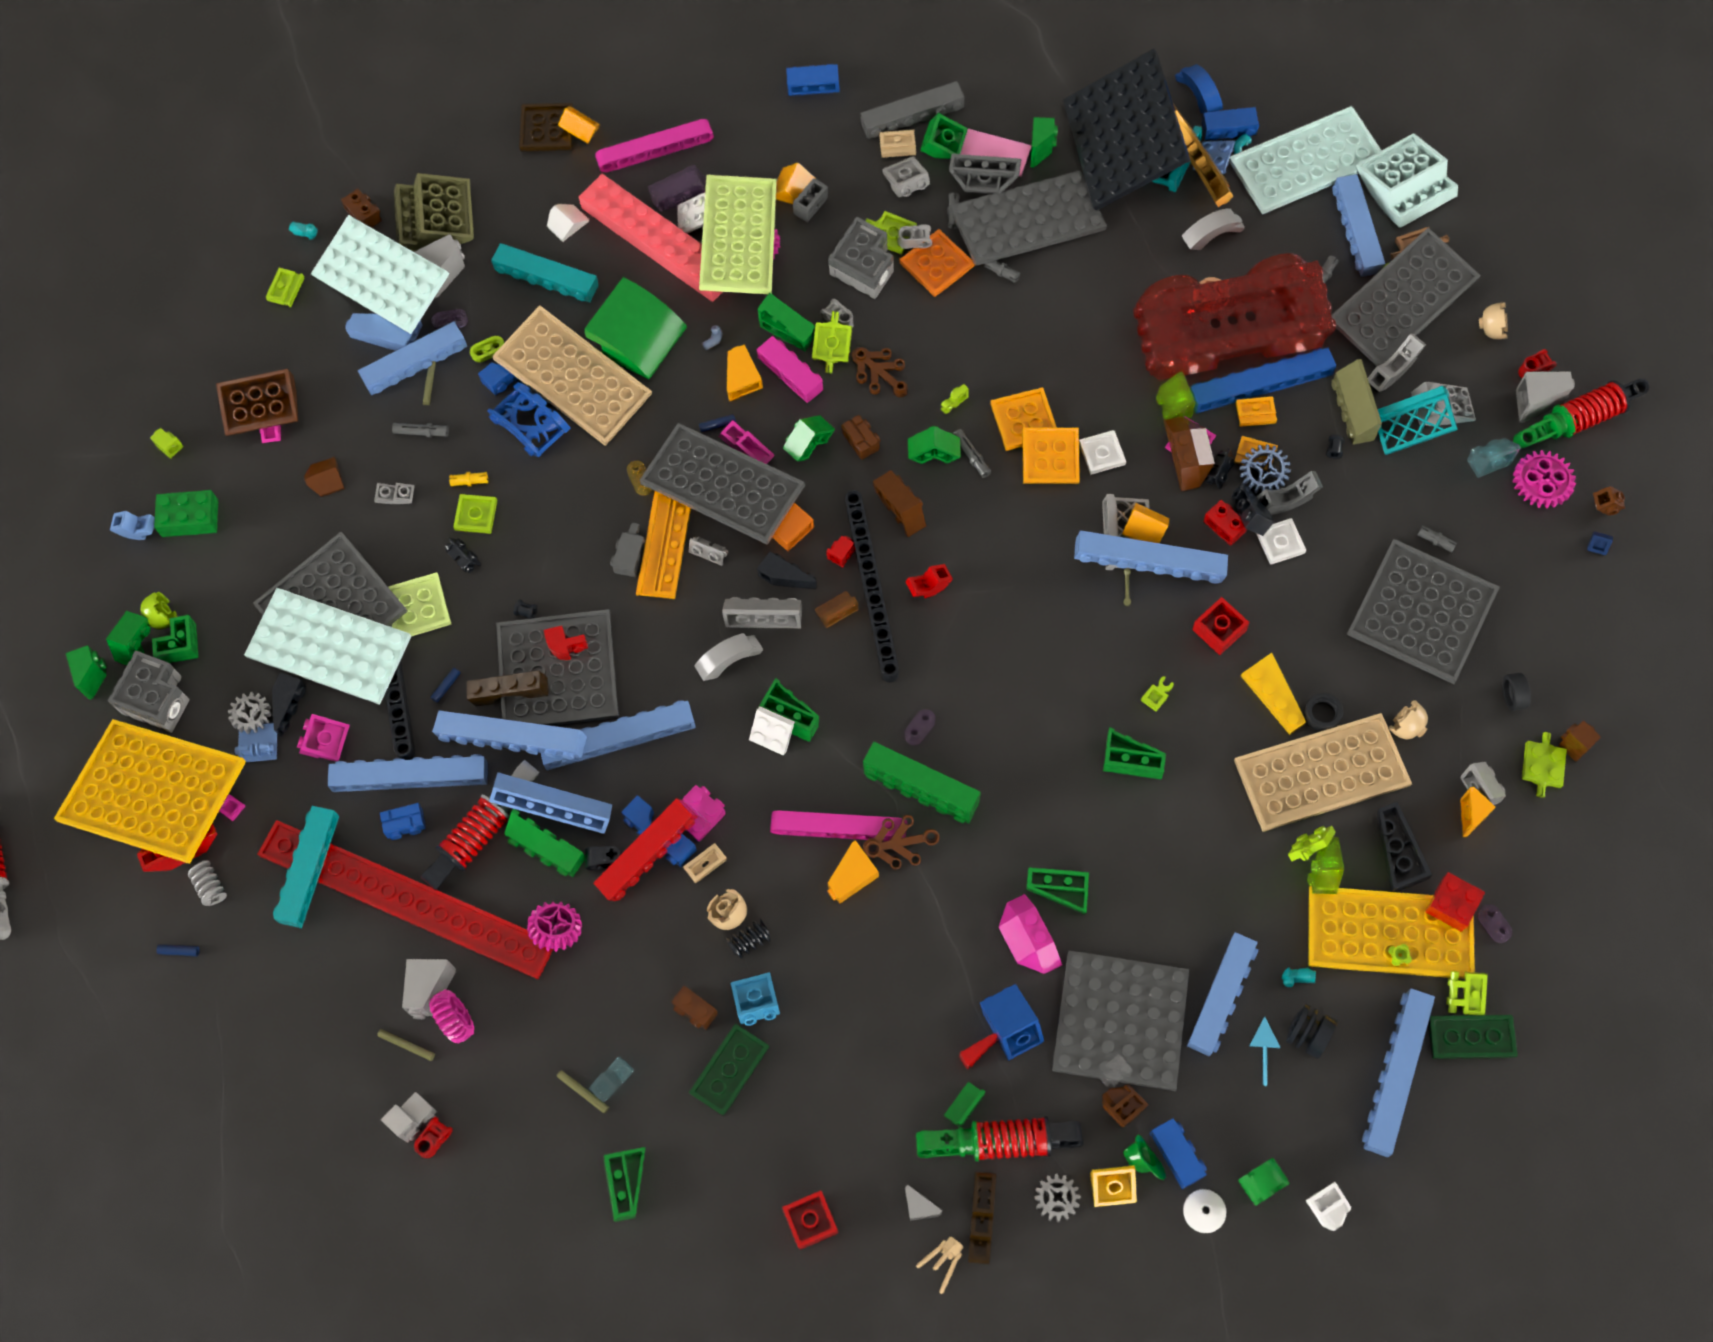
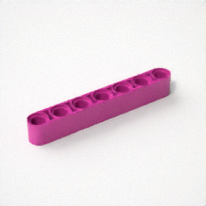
M700 119L601 149L596 152L595 157L601 172L606 173L709 142L713 139L714 135L708 120Z
M773 811L770 832L778 835L867 840L875 838L882 828L883 820L890 818L895 826L891 831H888L883 841H889L901 825L902 818ZM887 821L885 823L886 828H890L892 826V823L890 821Z

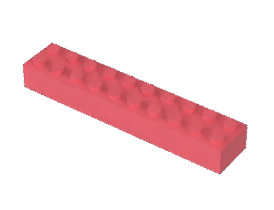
M601 174L579 196L581 208L711 302H714L723 293L722 291L699 290L702 244L608 177Z

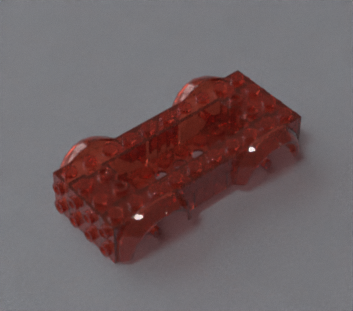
M1284 253L1262 260L1244 276L1200 284L1190 275H1175L1155 282L1144 291L1135 308H1133L1134 318L1138 319L1139 323L1137 326L1138 335L1142 336V352L1146 354L1147 358L1145 361L1147 371H1150V375L1158 380L1217 369L1220 360L1261 352L1266 358L1323 347L1325 340L1335 331L1336 322L1331 316L1332 306L1331 302L1327 299L1326 294L1328 290L1327 285L1323 283L1322 266H1319L1318 261L1307 263L1300 255ZM1248 311L1255 313L1256 318L1254 321L1246 319L1245 315ZM1234 316L1237 319V324H1230L1228 317ZM1214 318L1218 319L1221 323L1220 327L1213 328L1210 325V321Z

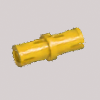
M466 472V474L449 476L451 487L460 485L470 487L472 484H488L487 472Z

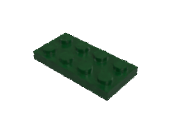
M1513 1015L1429 1017L1432 1059L1516 1058L1518 1056Z
M735 1024L689 1094L724 1116L770 1046Z

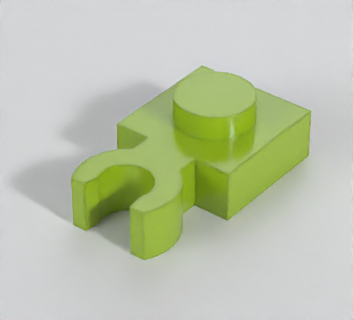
M963 384L959 388L953 389L950 398L941 403V410L947 414L953 407L956 408L968 398L969 388Z
M1164 676L1160 678L1158 687L1153 684L1141 698V701L1155 712L1167 700L1169 695L1165 692L1171 691L1174 685L1171 682L1169 686H1164L1163 682L1166 678Z

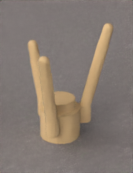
M949 1237L947 1241L943 1240L935 1250L917 1264V1268H920L940 1251L943 1255L933 1267L934 1270H937L946 1258L950 1260L954 1258L939 1291L940 1294L944 1293L955 1266L962 1256L960 1251L963 1249V1246L952 1237Z

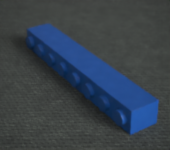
M1319 348L1311 353H1301L1290 359L1283 358L1278 362L1266 363L1258 368H1248L1240 373H1230L1226 377H1216L1208 382L1195 383L1190 387L1188 396L1197 414L1236 403V400L1250 399L1331 376L1336 369V363L1329 348Z

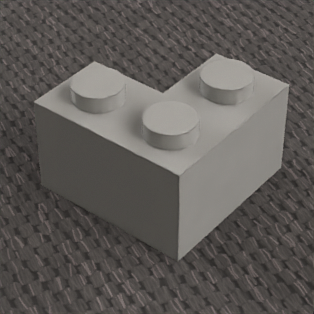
M415 1092L401 1107L395 1104L381 1121L399 1138L408 1143L410 1140L413 1141L420 1134L419 1130L435 1117L434 1114L437 1111L421 1095Z

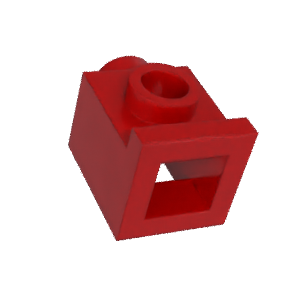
M841 536L839 540L833 542L831 549H827V559L843 568L855 551L854 542L848 536Z

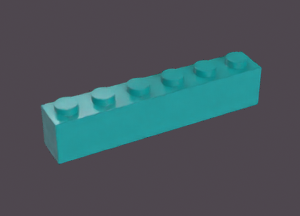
M501 243L491 260L494 269L498 273L509 274L515 279H523L530 284L541 285L548 290L558 291L565 296H573L580 301L591 302L599 286L596 275Z
M312 806L306 814V824L304 830H301L299 834L300 842L298 848L293 852V862L287 870L285 886H282L280 890V900L273 911V919L280 924L298 928L303 927L339 819V815L334 810Z

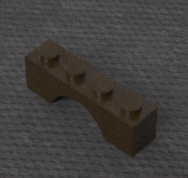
M538 670L467 681V700L477 707L494 704L496 699L505 696H522L530 699L548 696V678Z

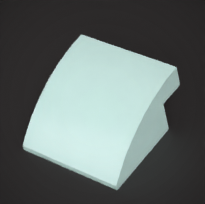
M1414 133L1356 165L1364 184L1384 213L1400 228L1457 197L1458 185L1447 177L1448 160Z

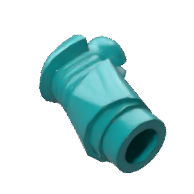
M293 221L289 227V231L293 232L294 235L306 236L310 240L314 239L318 232L313 224Z
M1288 967L1282 974L1283 984L1286 987L1294 986V982L1315 983L1316 971L1309 968L1292 970Z

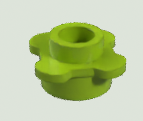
M1406 944L1389 948L1388 952L1392 956V964L1394 966H1399L1401 963L1409 964L1412 961Z

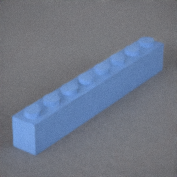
M1081 530L1075 542L1074 559H1079L1082 562L1091 561L1097 562L1100 565H1115L1118 568H1134L1137 571L1170 574L1178 578L1188 577L1196 581L1207 580L1214 584L1221 583L1227 576L1228 555Z
M681 700L671 706H659L650 712L642 711L637 713L636 716H625L611 723L603 722L597 727L581 729L587 736L581 758L569 760L560 755L549 757L544 753H541V757L546 770H551L694 729L696 726L689 702Z
M438 711L432 731L443 742L453 740L463 745L473 743L478 747L489 745L498 750H502V748H508L514 752L524 750L534 755L544 753L549 757L560 755L569 760L582 757L587 736L578 729Z
M473 754L470 757L454 755L451 758L434 756L432 759L415 757L412 760L395 758L393 761L376 759L374 762L356 760L354 763L337 761L335 764H329L328 787L332 792L487 785L488 762L484 756L479 754Z
M1410 989L1408 992L1403 993L1400 1005L1403 1006L1401 1013L1398 1012L1395 1018L1397 1028L1396 1032L1393 1031L1390 1036L1389 1043L1392 1046L1391 1050L1386 1052L1384 1063L1387 1064L1385 1071L1382 1070L1378 1082L1381 1083L1380 1090H1376L1373 1102L1376 1104L1374 1110H1371L1367 1121L1370 1122V1126L1363 1134L1362 1142L1365 1143L1363 1149L1385 1157L1393 1154L1435 996Z

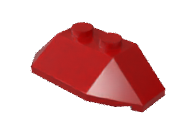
M213 823L193 859L207 852L217 836ZM145 849L137 853L144 872L170 871L186 863Z

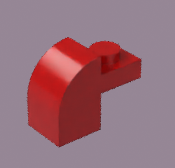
M940 564L930 566L924 575L909 577L905 582L913 597L924 596L926 599L944 590L953 578L946 565Z
M562 625L544 630L546 643L551 653L558 659L571 660V652L579 653L588 648L584 634L566 638Z

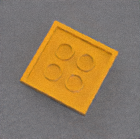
M1043 387L990 400L1006 451L1023 447V428H1057Z
M1078 428L1022 429L1023 484H1079Z

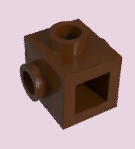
M1609 486L1593 493L1595 506L1598 511L1611 516L1625 509V496L1622 491Z

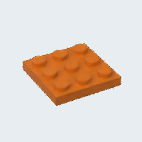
M940 229L930 235L932 246L928 248H913L899 259V263L934 297L975 266L974 262Z

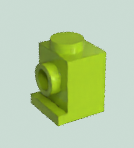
M161 428L156 430L150 437L153 443L170 459L184 447L179 439L170 431L166 433Z

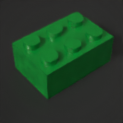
M212 490L156 494L154 528L161 537L217 533L218 498Z

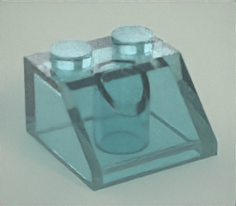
M1506 438L1501 440L1495 439L1484 447L1477 446L1472 449L1467 461L1477 478L1511 465L1521 447L1519 444Z

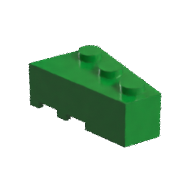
M769 292L758 307L760 327L805 352L814 340L816 326Z
M775 678L759 707L794 721L792 734L810 742L818 729L819 716L803 701H799L792 691L787 690Z
M1109 727L1103 771L1162 779L1166 753L1145 743L1141 744L1133 740L1132 737L1122 735Z
M1028 868L1026 890L1086 914L1089 872Z
M646 1147L604 1155L614 1222L632 1219L636 1216Z

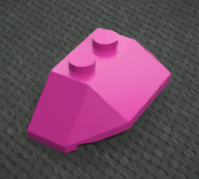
M1024 894L1007 902L999 924V930L1017 964L1039 971L1042 974L1062 966L1055 943L1036 907Z

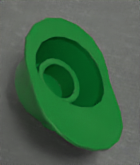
M1139 1134L1136 1135L1135 1143L1123 1151L1130 1166H1135L1137 1172L1151 1171L1157 1178L1164 1180L1166 1172L1162 1163L1149 1148L1144 1138Z

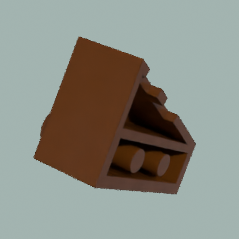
M890 470L873 480L876 494L888 511L892 510L897 516L895 518L898 524L902 522L907 537L926 527L921 499L913 495L911 488L908 485H904L899 475L896 476Z

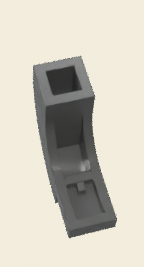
M1310 471L1298 481L1278 490L1266 489L1256 497L1269 510L1271 515H1276L1294 509L1311 500L1313 494L1323 488L1316 471Z

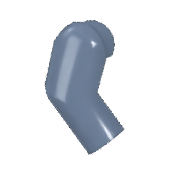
M714 325L711 327V338L702 342L705 350L721 342L723 332L720 326Z

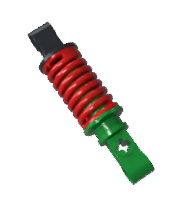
M1639 378L1622 386L1618 381L1612 380L1591 392H1587L1566 403L1553 407L1552 414L1545 415L1542 421L1515 434L1513 438L1514 445L1523 449L1550 437L1557 439L1562 435L1563 437L1571 438L1575 433H1580L1582 430L1593 427L1600 422H1604L1619 414H1624L1629 411L1631 400L1649 391V383L1646 379ZM1523 435L1527 437V442L1524 441Z
M1043 1116L1038 1119L1032 1118L1031 1121L1023 1119L1022 1122L1020 1119H1015L1014 1123L1012 1120H1007L1006 1123L1004 1120H1000L998 1124L996 1121H991L990 1126L988 1121H973L969 1129L958 1127L955 1130L920 1131L916 1134L917 1155L921 1158L952 1155L965 1157V1155L971 1154L974 1156L975 1161L989 1158L994 1159L996 1153L997 1158L1002 1159L1003 1152H1005L1006 1158L1011 1157V1152H1013L1015 1158H1018L1019 1151H1021L1022 1157L1027 1156V1151H1029L1031 1157L1035 1155L1050 1157L1051 1149L1081 1147L1083 1145L1080 1122L1049 1123L1048 1117Z

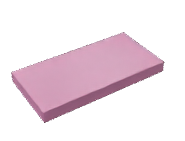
M968 129L960 154L1021 159L1019 173L1021 177L1032 145Z

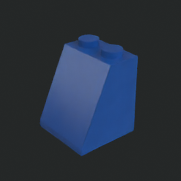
M1016 984L980 1002L983 1015L993 1033L997 1034V1041L1008 1061L1044 1042L1039 1020Z

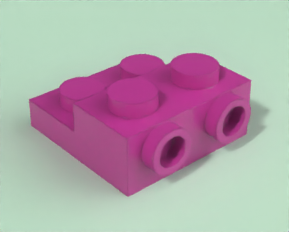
M311 714L310 719L306 718L303 730H306L305 736H300L297 748H301L299 753L317 759L321 757L335 762L339 761L350 725Z
M695 785L683 798V801L698 816L694 820L695 824L693 827L686 831L700 842L726 813L725 809H723L725 805L718 798L713 800L709 796L711 793L704 786L699 788Z

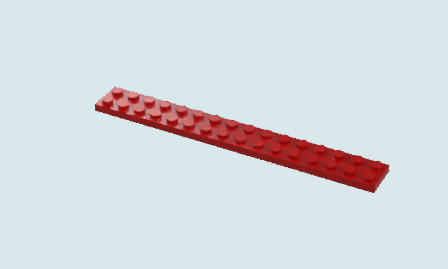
M276 820L257 855L288 869L293 862V852L298 848L301 830ZM330 843L318 883L539 980L554 949L547 951L546 947L540 949L539 944L534 945L527 929Z

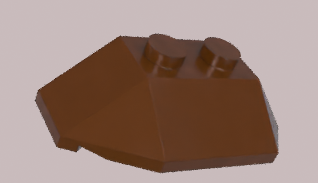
M1183 416L1166 419L1164 424L1181 492L1199 488L1215 464L1206 428Z

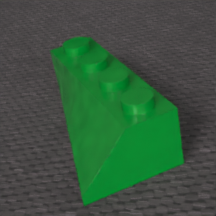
M513 809L504 833L508 839L507 842L515 848L518 846L522 847L524 852L531 857L537 856L541 858L540 862L548 867L553 865L561 875L566 877L568 874L574 877L585 860L584 853L561 838L559 841L556 840L557 837L546 828L541 831L535 821L530 818L527 820L522 819L519 814L520 812Z

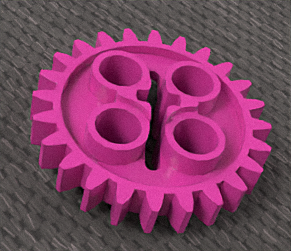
M1543 450L1540 451L1539 455L1535 451H1533L1531 456L1526 454L1525 458H1521L1519 464L1515 467L1513 483L1518 484H1516L1514 489H1520L1521 491L1518 495H1525L1524 501L1530 499V505L1536 502L1538 508L1542 504H1544L1546 509L1550 504L1554 508L1558 503L1562 505L1565 500L1569 499L1576 485L1574 482L1576 476L1572 475L1574 469H1568L1570 463L1564 464V457L1560 460L1557 459L1558 454H1555L1554 457L1551 456V451L1547 455L1544 454Z

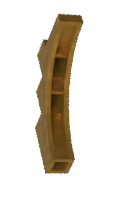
M1174 105L1191 160L1190 162L1204 182L1214 202L1220 207L1234 197L1229 184L1214 164L1210 154L1199 141L1196 133Z

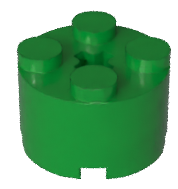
M1273 1157L1238 1180L1255 1206L1290 1184Z

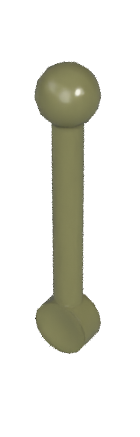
M1126 568L1123 571L1125 574V599L1123 603L1125 606H1129L1131 604V599L1129 598V575L1131 570Z

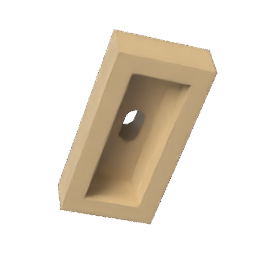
M714 843L683 866V868L696 884L727 861V858Z

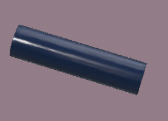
M732 414L699 423L700 431L705 432L726 426L732 420L736 422L735 416Z
M453 668L430 698L438 703L461 672Z
M158 944L157 954L198 956L200 951L199 946Z

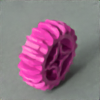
M552 901L550 905L545 902L543 907L538 905L536 910H532L531 916L528 918L527 931L530 939H533L534 945L539 944L540 949L546 947L547 951L554 949L557 952L558 948H561L565 951L566 945L572 947L573 942H577L578 936L581 934L582 922L579 913H576L575 908L570 909L569 903L563 906L562 901L559 904H555Z
M445 989L430 999L429 1006L433 1014L432 1017L435 1019L436 1024H438L439 1029L443 1031L449 1040L459 1044L474 1034L471 1016L456 994Z

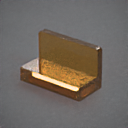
M845 591L817 607L815 612L824 626L828 628L857 611L858 602L855 597L851 598L849 593Z

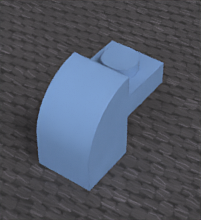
M127 511L114 513L110 531L126 538L145 540L146 535H151L154 530L155 517L152 515L137 517Z

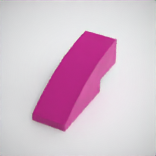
M733 420L718 436L731 448L765 464H768L775 456L749 431L745 432Z

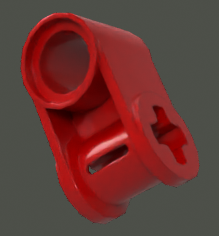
M1543 349L1527 357L1519 368L1518 374L1523 378L1525 372H1549L1557 363L1552 361L1547 354L1548 351Z
M433 1117L415 1141V1151L423 1158L433 1157L441 1145L449 1138L453 1128L442 1124L438 1117ZM430 1143L429 1150L421 1152L422 1145Z

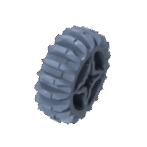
M1266 444L1265 450H1263L1262 446L1258 445V452L1255 448H1251L1252 455L1247 452L1245 454L1247 459H1242L1241 461L1246 466H1240V470L1245 471L1240 474V477H1247L1243 483L1247 484L1250 482L1249 489H1252L1253 486L1256 487L1254 493H1257L1259 489H1262L1261 492L1266 489L1273 490L1272 488L1278 490L1280 489L1278 484L1284 487L1286 484L1283 480H1289V476L1285 474L1291 473V469L1285 467L1290 466V462H1284L1288 456L1284 455L1281 457L1282 450L1276 453V446L1269 450V445ZM1268 456L1266 461L1262 463L1253 462L1257 457ZM1273 458L1278 462L1280 466V472H1278L1277 469L1273 468ZM1267 462H1269L1268 471L1266 474H1264L1262 478L1261 476L1263 474V469L1260 467L1264 468ZM1250 467L1258 472V481L1252 477ZM1267 477L1278 478L1272 483L1263 484L1264 479Z

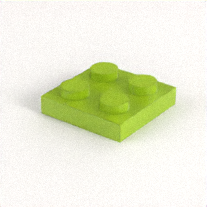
M460 494L454 530L491 534L497 498Z

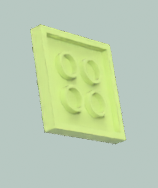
M437 572L388 586L408 610V612L392 624V628L414 636L452 625Z

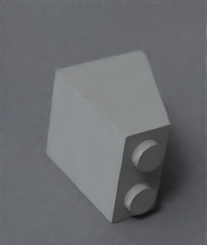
M450 234L414 252L450 273L435 298L446 289L465 267L463 262L465 256L461 251L462 248L458 240H453Z
M1525 372L1516 388L1519 422L1528 421L1553 410V407L1563 404L1575 386L1571 372Z
M407 959L402 1008L409 1015L413 1016L414 1019H425V1016H432L433 1014L429 1006L430 999L438 992L447 989L456 973V968L448 960Z

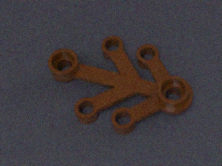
M859 347L852 352V359L858 364V373L856 374L858 383L864 384L867 381L865 365L871 369L869 390L873 395L880 392L878 375L893 387L895 396L904 397L907 395V384L903 381H897L885 371H902L905 368V361L901 358L896 359L894 362L875 363L871 360L891 359L892 351L889 348L869 352L866 348Z
M906 814L902 817V823L889 841L882 842L888 831H891L895 826L892 819H884L882 828L875 838H869L864 842L863 851L867 857H880L889 863L892 869H899L902 865L900 858L892 857L884 851L886 849H893L908 859L912 865L916 866L921 862L920 855L912 853L903 846L926 842L928 845H935L938 843L940 836L935 829L929 828L925 830L924 834L902 838L906 830L914 824L913 817ZM907 817L911 818V823L909 824L904 823ZM887 821L892 823L890 828L885 827ZM934 833V838L928 839L927 835ZM871 844L876 845L874 851L869 850ZM913 856H918L917 862L911 861ZM893 860H898L899 864L893 866L892 862Z

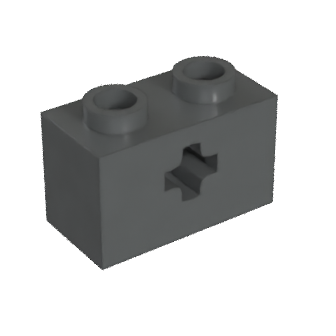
M813 178L793 202V214L808 223L828 199V186Z

